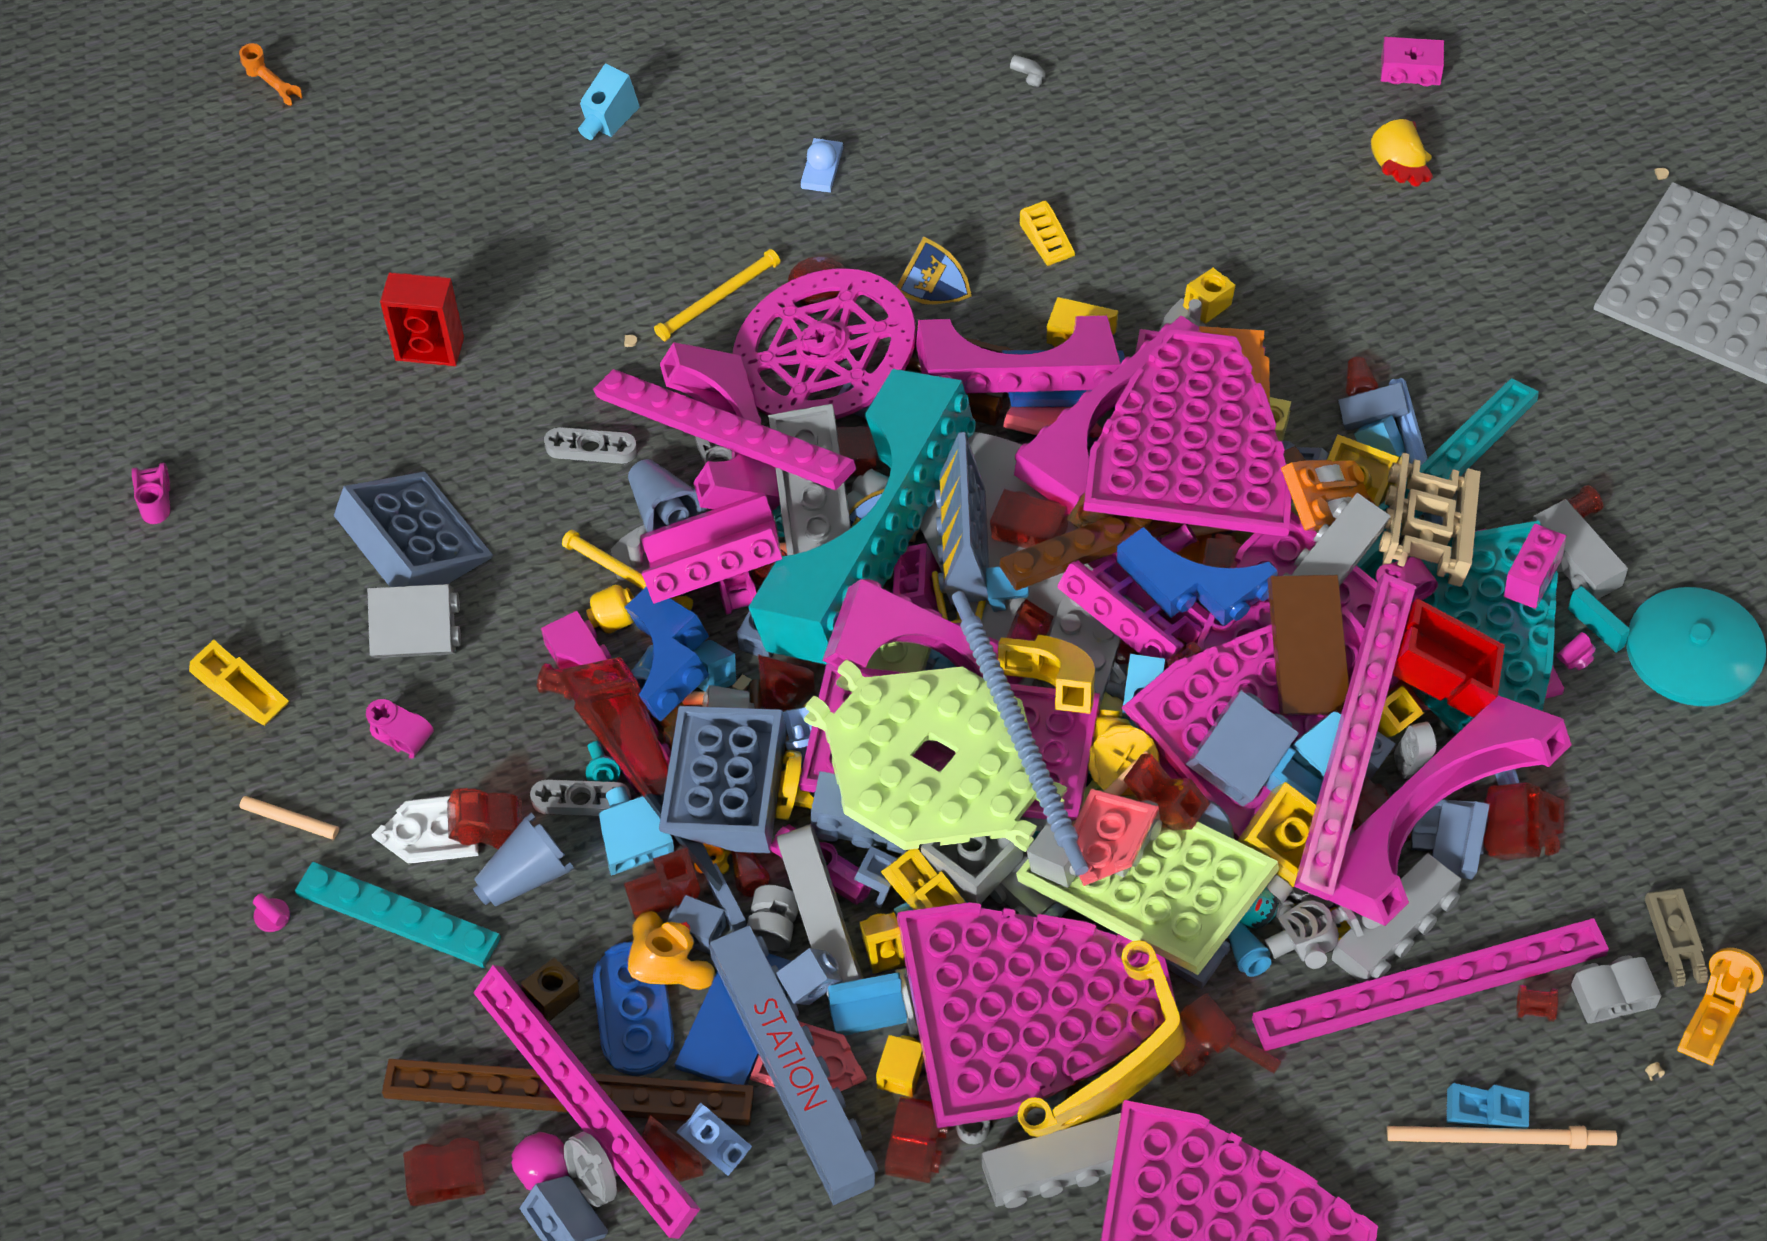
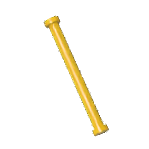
M767 250L764 252V257L664 324L658 323L655 325V333L664 342L671 338L670 334L769 267L773 266L775 268L780 264L779 256L774 250Z
M569 530L564 535L562 545L566 549H575L642 590L646 587L640 572L580 538V534L575 530ZM679 595L671 598L686 609H692L693 600L691 598Z

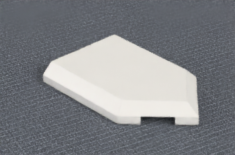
M476 794L405 801L396 810L397 813L384 826L381 825L372 834L374 839L408 864L478 856Z

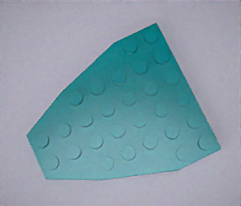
M1540 521L1476 531L1472 565L1462 587L1448 584L1449 573H1445L1444 577L1437 576L1438 563L1421 559L1438 582L1435 592L1422 601L1504 644L1498 695L1542 711L1553 666L1558 573L1557 571L1555 572L1536 609L1504 597L1508 572L1534 523L1541 526ZM1451 536V538H1450V540H1449V543H1448V545H1447V546H1450V547H1451V551H1452V541H1453V537H1452V536ZM1384 552L1364 571L1376 582V572L1382 566ZM1392 559L1391 563L1398 562V560ZM1408 684L1416 696L1455 735L1474 719L1448 705L1447 698L1440 701Z

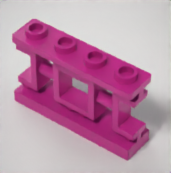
M1117 552L1087 563L1093 568L1092 571L1080 561L1070 563L1057 585L1059 590L1140 655L1164 658V669L1167 668L1170 661L1173 662L1184 646L1176 638L1179 637L1189 646L1196 647L1210 614L1195 602L1186 612H1178L1170 618L1117 563ZM1127 595L1139 606H1141L1144 610H1146V612L1143 613L1140 609H1138L1135 605H1133L1123 596Z

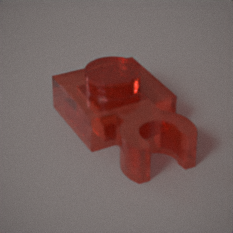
M1541 789L1529 792L1528 825L1535 827V833L1531 836L1530 840L1533 850L1545 847V855L1547 856L1558 853L1560 841L1557 834L1564 832V800Z

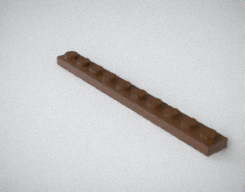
M1296 446L1284 450L1283 456L1286 465L1291 462L1306 461ZM1112 515L1000 558V568L1015 591L1064 573L1069 564L1074 561H1080L1085 565L1116 553L1119 544L1143 527L1155 538L1178 529L1184 523Z
M388 1059L382 1089L384 1099L568 1112L534 1069ZM591 1074L625 1117L688 1121L696 1107L702 1103L725 1124L750 1126L755 1092L753 1085Z

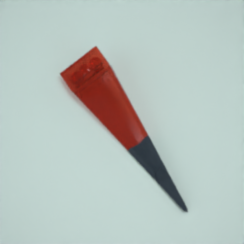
M621 657L563 669L559 679L575 701L574 709L661 818L669 767L657 739L646 705L639 696L641 690L638 681ZM674 835L714 888L720 891L723 882L703 843Z

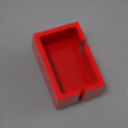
M1417 598L1411 603L1392 675L1440 701L1447 698L1448 705L1474 718L1498 697L1505 645Z

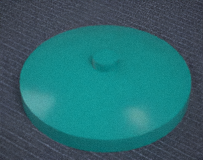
M1681 587L1662 591L1642 603L1634 613L1629 624L1630 632L1626 641V649L1634 670L1654 691L1679 703L1693 706H1715L1731 702L1744 695L1754 686L1765 664L1766 643L1756 620L1739 603L1715 591L1695 587Z

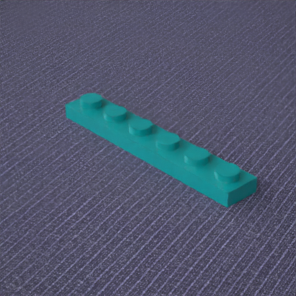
M315 862L310 864L295 889L297 896L482 968H485L501 939L500 934Z

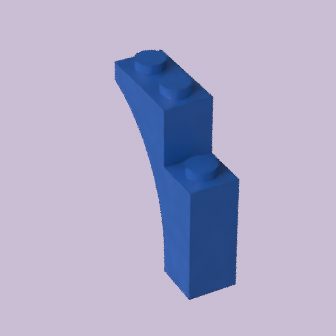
M1144 527L1117 546V563L1170 618L1178 612L1189 610L1196 602V599H1198L1223 626L1233 619L1238 621L1248 613L1250 607L1259 600L1265 601L1269 598L1267 579L1270 576L1278 575V570L1269 561L1244 568H1218L1190 561L1163 546Z
M646 586L625 606V609L638 629L652 638V667L639 696L652 716L662 721L709 676L701 660L693 652L709 635L696 614L671 598L653 604Z

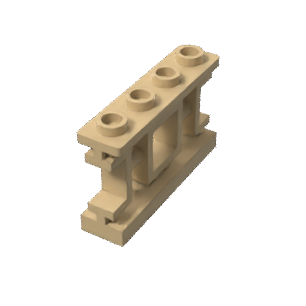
M1402 453L1399 463H1392L1388 475V482L1393 484L1389 486L1386 494L1385 505L1390 507L1385 512L1391 517L1385 527L1387 531L1383 532L1379 545V551L1384 552L1382 565L1391 564L1392 559L1398 560L1397 565L1404 567L1408 556L1438 563L1437 576L1444 577L1445 573H1449L1448 584L1462 587L1472 565L1481 471L1468 468L1465 476L1461 477L1459 476V471L1453 469L1449 479H1444L1419 472L1421 461L1414 459L1412 464L1408 463L1409 454ZM1408 478L1407 489H1410L1407 498H1404L1406 479ZM1456 491H1458L1457 503L1456 500H1453V496ZM1415 510L1443 517V524L1440 525L1414 518ZM1401 523H1402L1401 535H1405V536H1404V539H1403L1401 545H1398V544H1399V536H1400V528H1401ZM1451 536L1453 537L1452 551L1451 547L1447 546Z

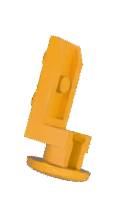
M1737 948L1720 949L1711 957L1709 961L1711 976L1706 993L1677 1051L1712 1066L1743 1009L1747 994L1757 991L1764 979V971L1759 961L1748 952Z

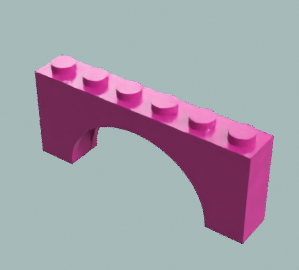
M1107 315L1076 316L1074 332L1063 344L1048 351L1023 355L998 353L976 346L964 339L954 329L950 319L918 320L916 347L922 374L962 380L965 393L1093 390L1099 385L1101 379L1106 374H1112L1120 366Z
M673 342L660 362L666 387L679 390L697 401L761 424V418L758 415L754 395L751 392L747 372L744 369L740 355ZM732 451V459L722 462L707 461L693 482L699 505L702 508L716 509L765 492L771 510L776 509L780 505L776 468L735 451Z
M860 579L848 587L822 661L838 668L847 659L856 665L859 670H862L867 666L869 659L880 646L892 642H912L932 648L949 659L956 667L963 666L983 678V674L979 670L980 666L977 665L973 651L970 650V644L966 641V636L961 630V623H952L942 618V614L936 610L923 609L913 604L912 600L905 595L892 594L882 589V585L874 580ZM988 637L998 660L999 641ZM1005 675L1009 684H1018L1023 678Z

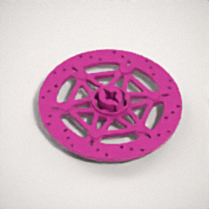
M856 269L822 270L791 280L766 296L751 311L742 324L734 343L733 354L741 356L744 369L747 372L750 389L754 395L756 408L762 413L772 415L833 404L835 419H839L870 405L892 369L903 371L906 369L916 342V323L907 299L888 280L876 274ZM840 291L838 296L833 299L799 308L794 305L799 300L818 293ZM864 295L877 302L885 310L888 318L875 321L855 303L858 296ZM843 308L840 321H832L839 310ZM829 309L821 321L808 316V314ZM852 312L857 314L866 323L847 326ZM776 317H780L783 321L769 349L757 353L765 330ZM801 320L809 326L801 331L795 322ZM792 329L797 339L780 346L787 330ZM868 333L854 340L850 338L853 334ZM891 337L889 349L881 364L873 373L866 372L865 369L879 340ZM868 344L860 361H856L850 351ZM793 350L797 351L796 355L779 357ZM847 359L852 369L848 371L838 364ZM800 364L796 378H792L781 366ZM772 368L792 387L789 394L783 396L773 391L761 379L759 373L762 370ZM807 369H815L809 379L804 382ZM826 369H830L840 375L818 382ZM847 383H851L854 386L851 390L831 398L807 400L810 393Z

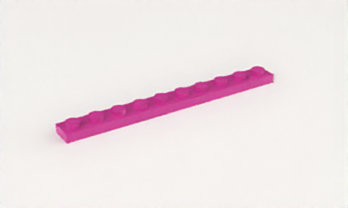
M615 369L593 388L595 395L603 401L833 490H837L856 470L853 459Z
M1384 573L1378 579L1294 887L1325 900L1330 899L1334 894L1416 586L1387 573Z
M1593 918L1253 1013L1252 1021L1264 1051H1268L1607 956L1609 948Z
M492 965L474 991V995L582 1130L591 1134L599 1142L614 1170L669 1238L679 1239L700 1211L698 1205L502 966Z

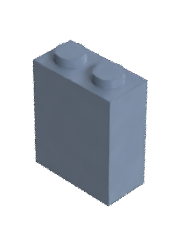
M1242 690L1230 699L1186 765L1238 804L1245 806L1254 800L1298 735V732L1292 728V723L1280 714L1271 713L1263 707L1264 704L1260 698L1252 693H1244Z

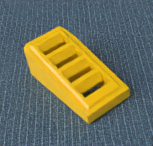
M1047 201L1039 202L1020 211V226L1047 266L1075 256V252ZM1055 236L1054 238L1049 239V240H1046V241L1043 242V240ZM1059 245L1062 246L1061 248L1056 249V250H1054V251H1051V252L1048 251V249H1051V248H1053V247H1056V246H1059Z

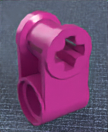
M160 463L159 467L139 470L138 467L132 468L134 498L142 519L149 524L163 522L170 514V478L166 463Z
M1408 557L1404 567L1397 565L1398 562L1380 566L1376 572L1377 583L1379 577L1387 573L1416 586L1412 601L1417 598L1420 600L1426 599L1438 587V582L1424 562L1415 557Z
M748 571L718 581L726 615L731 614L733 609L749 606L756 595L754 582L750 578Z
M377 699L371 702L366 709V718L368 723H370L371 735L375 739L393 747L397 752L402 750L410 754L409 758L411 759L417 755L434 732L432 725L425 718L405 710L390 700Z

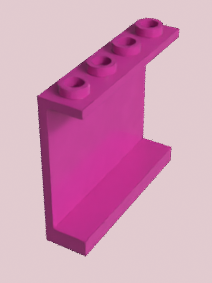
M765 492L640 535V540L650 564V569L642 571V576L653 604L782 559L776 521Z

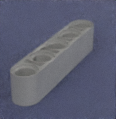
M809 824L777 836L779 849L811 948L825 950L835 958L839 966L837 972L843 980L840 983L863 979L813 826Z

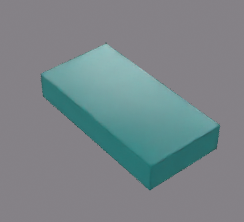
M1580 586L1573 591L1568 610L1614 652L1617 653L1624 648L1630 628L1584 587Z

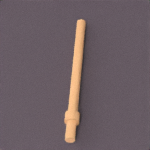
M1387 1126V1141L1569 1145L1570 1149H1586L1587 1145L1616 1146L1617 1133L1616 1130H1586L1585 1126H1569L1568 1129Z

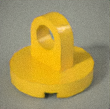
M1130 725L1114 726L1103 731L1090 748L1088 768L1093 780L1105 791L1144 751H1147L1154 758L1155 762L1120 796H1134L1145 791L1155 780L1159 770V752L1154 741L1144 731Z
M788 750L784 754L783 763L786 764V769L781 772L775 818L789 820L793 805L812 809L814 797L810 795V792L800 791L799 787L802 771V755L799 751Z

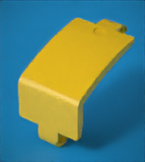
M1137 940L1127 944L1122 952V963L1126 973L1131 978L1139 981L1154 980L1165 1022L1125 1059L1063 1101L1053 1110L1043 1099L1034 1097L1025 1100L1020 1105L1017 1114L1020 1124L1030 1136H1045L1059 1130L1099 1119L1151 1082L1184 1049L1186 1039L1179 1012L1155 951L1147 942ZM1136 953H1145L1150 957L1149 962L1140 968L1133 967L1129 963L1130 958ZM1039 1108L1046 1112L1045 1120L1041 1124L1033 1126L1027 1123L1026 1118L1031 1110Z

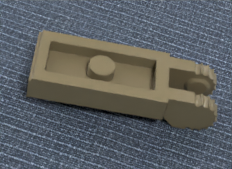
M1677 888L1647 893L1645 902L1665 962H1668L1675 987L1684 986L1686 982V974L1681 962L1684 959H1690L1696 982L1698 984L1707 983L1708 973L1702 955L1704 950L1683 889Z

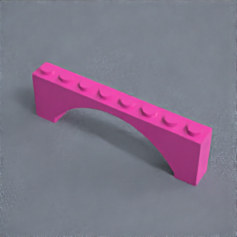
M1182 315L1171 324H1165L1155 338L1146 340L1136 354L1132 357H1126L1117 370L1112 374H1106L1101 379L1099 385L1091 392L1086 391L1080 397L1078 403L1070 409H1064L1053 424L1044 426L1034 440L1029 444H1023L1015 454L1014 476L1074 518L1084 511L1089 464L1087 439L1097 421L1116 405L1132 375L1138 368H1142L1149 360V354L1156 346L1162 344L1163 337L1170 329L1198 332L1199 327Z
M1498 695L1495 700L1486 706L1349 836L1334 894L1328 900L1386 926L1409 904L1400 877L1397 876L1401 849L1415 824L1439 801L1472 782L1521 767L1535 765L1550 767L1571 746L1563 718Z

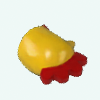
M1406 119L1393 120L1382 125L1371 138L1372 153L1385 175L1393 176L1399 183L1408 181L1415 187L1420 186L1422 182H1429L1432 179L1433 175L1426 166V163L1432 159V156L1423 147L1417 133L1415 121Z

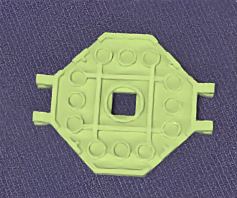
M845 659L838 667V673L841 676L836 681L838 687L852 692L834 714L830 712L826 703L816 696H813L806 704V709L810 712L805 716L804 721L824 730L827 742L830 745L832 764L837 784H839L842 797L841 803L845 815L904 850L917 849L920 844L940 842V846L969 842L970 838L990 836V839L1006 838L1024 852H1027L1033 843L1034 838L1031 836L1035 833L1037 826L1026 820H1018L1035 799L1039 802L1040 800L1037 799L1036 791L1032 788L1033 784L1029 782V775L1025 773V767L1021 764L1022 760L1019 759L1018 751L1014 748L1015 744L1012 743L1011 736L1007 732L1008 728L1004 726V720L1000 717L1001 712L997 710V704L993 701L994 697L991 696L990 689L986 686L987 681L963 666L864 677L856 665ZM1014 696L1018 701L1017 705L1021 708V713L1025 717L1024 721L1028 723L1022 700ZM924 741H938L955 751L956 754L941 772L913 757V754ZM1053 782V785L1057 787V793L1061 796L1060 801L1064 803L1062 797L1067 792V787Z

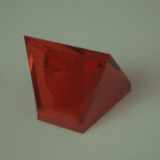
M758 654L763 709L782 710V712L795 709L815 689L814 672L810 669Z
M650 1115L641 1137L676 1180L682 1182L703 1176L699 1154ZM628 1187L629 1192H630V1196H631V1195H634V1193H633V1192L630 1190V1188Z

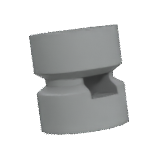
M764 885L755 890L751 906L752 915L749 916L747 926L750 925L755 937L762 936L768 950L780 952L785 951L790 946L794 929L793 922L798 911L794 892L776 885Z

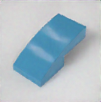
M1452 1083L1447 1088L1446 1123L1489 1128L1527 1129L1529 1127V1092L1493 1085L1489 1090Z

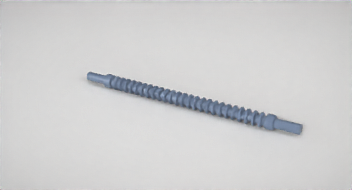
M957 591L952 595V600L962 620L960 624L961 630L966 636V641L970 644L969 647L973 651L977 665L980 666L979 670L983 674V679L987 681L986 686L990 689L991 696L994 697L993 701L997 704V710L1001 712L1000 717L1004 720V726L1008 728L1007 732L1011 736L1012 743L1015 744L1014 748L1018 751L1019 759L1022 760L1021 764L1025 767V773L1029 775V782L1033 784L1032 788L1036 791L1037 799L1040 800L1039 804L1044 808L1043 813L1048 816L1047 822L1051 824L1050 829L1054 832V838L1058 846L1064 848L1075 875H1083L1089 868L1077 844L1079 837L1077 831L1072 826V820L1068 818V812L1064 809V803L1060 801L1061 796L1057 793V787L1053 785V779L1049 777L1050 772L1046 769V763L1042 761L1043 756L1038 753L1039 748L1035 745V739L1031 737L1032 732L1028 729V723L1024 721L1025 717L1021 713V708L1017 705L1018 701L1014 698V692L1010 690L1011 686L1007 682V677L1003 674L1004 670L1000 667L999 660L996 659L997 655L993 652L990 639L986 637L987 633L983 629V624L978 616H974L964 592Z

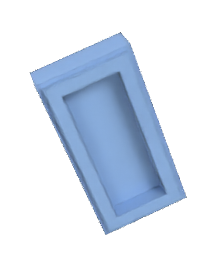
M813 139L812 145L807 151V162L801 179L802 189L831 192L843 151V142Z

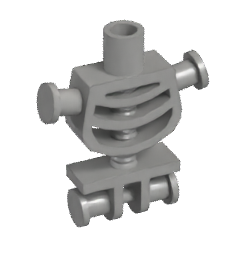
M1285 900L1283 904H1278L1276 913L1283 931L1265 939V942L1274 959L1295 949L1300 959L1305 961L1309 968L1317 969L1325 965L1327 962L1326 953L1333 950L1338 944L1339 932L1336 924L1343 922V920L1347 921L1357 938L1364 935L1359 925L1360 922H1363L1364 926L1369 929L1377 928L1381 924L1336 904L1338 908L1330 912L1324 904L1314 900L1304 901L1297 906L1291 901Z

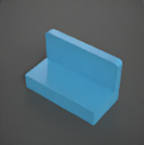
M900 973L828 986L829 1009L836 1033L849 1035L907 1023V1014L901 993Z

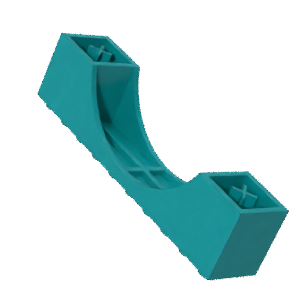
M897 369L891 370L865 413L879 459L891 468L887 485L873 508L848 531L819 547L794 555L782 556L781 560L775 562L748 606L766 652L828 664L822 660L848 587L860 579H870L881 584L883 588L887 579L891 578L900 556L906 552L908 542L914 532L920 528L923 516L935 501V489L940 488V473L958 433L965 432L967 438L974 434L976 423L972 417L969 398L965 393L962 380Z

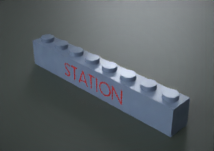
M749 925L711 941V959L832 1204L836 1205L874 1188L875 1172L878 1171L874 1156L870 1150L864 1152L859 1142L862 1139V1135L856 1121L853 1118L847 1119L843 1111L846 1108L842 1093L838 1087L832 1089L827 1079L830 1077L828 1066L822 1056L816 1057L812 1049L814 1040L809 1028L806 1025L800 1026L796 1018L799 1015L797 1005L793 1004L789 996H785L781 988L783 985L776 974L779 969L776 965L770 966L766 958L769 953L762 936L755 937Z

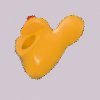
M653 911L641 913L632 925L634 940L628 957V971L631 977L649 984H682L696 990H702L711 986L716 975L714 967L706 961H690L687 958L694 943L693 937L690 934V926L687 922H667L663 924L659 915Z

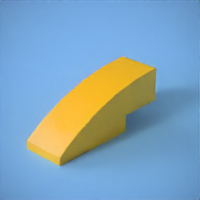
M214 639L190 661L189 672L247 716L264 726L289 703L288 699L240 657L235 659Z
M918 848L905 851L881 871L888 882L913 910L966 903L941 871L937 874Z

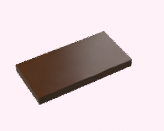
M1338 575L1270 576L1267 582L1280 715H1329L1334 711L1342 714L1349 682Z

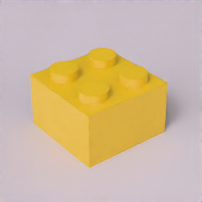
M1284 782L1272 789L1237 840L1277 860L1279 870L1276 875L1285 880L1292 888L1296 881L1316 804Z

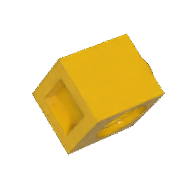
M1211 268L1187 284L1183 307L1188 310L1189 302L1192 299L1200 300L1202 303L1200 320L1206 324L1232 305L1235 284L1215 268Z
M888 1035L876 1073L877 1089L913 1097L924 1062L922 1046L918 1040L906 1035L899 1037Z

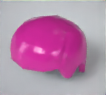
M537 1132L525 1137L514 1148L512 1153L513 1160L511 1162L513 1171L526 1189L531 1191L537 1183L569 1176L564 1159V1143L556 1135Z

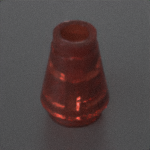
M1363 357L1350 359L1347 364V395L1350 397L1378 389V383L1366 360Z
M731 851L736 888L744 896L754 897L755 890L758 887L769 885L770 875L754 852Z

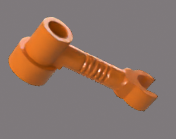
M250 43L240 49L241 64L245 67L247 75L251 77L260 76L279 92L284 103L292 106V101L289 97L292 94L302 98L301 89L298 86L285 83L265 66L261 46Z

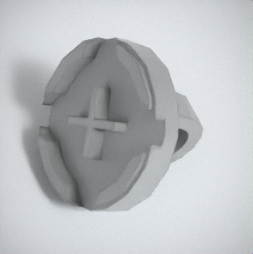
M584 1131L570 1137V1140L566 1141L564 1145V1159L569 1176L572 1179L577 1177L582 1185L578 1187L589 1204L596 1207L614 1200L617 1193L615 1176L618 1173L612 1167L607 1154L599 1142L591 1134Z

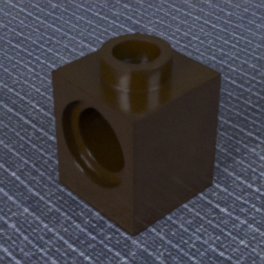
M555 957L521 982L522 991L548 1023L580 997L579 976L571 966H563ZM552 986L560 987L559 989L554 991L547 990L549 987Z

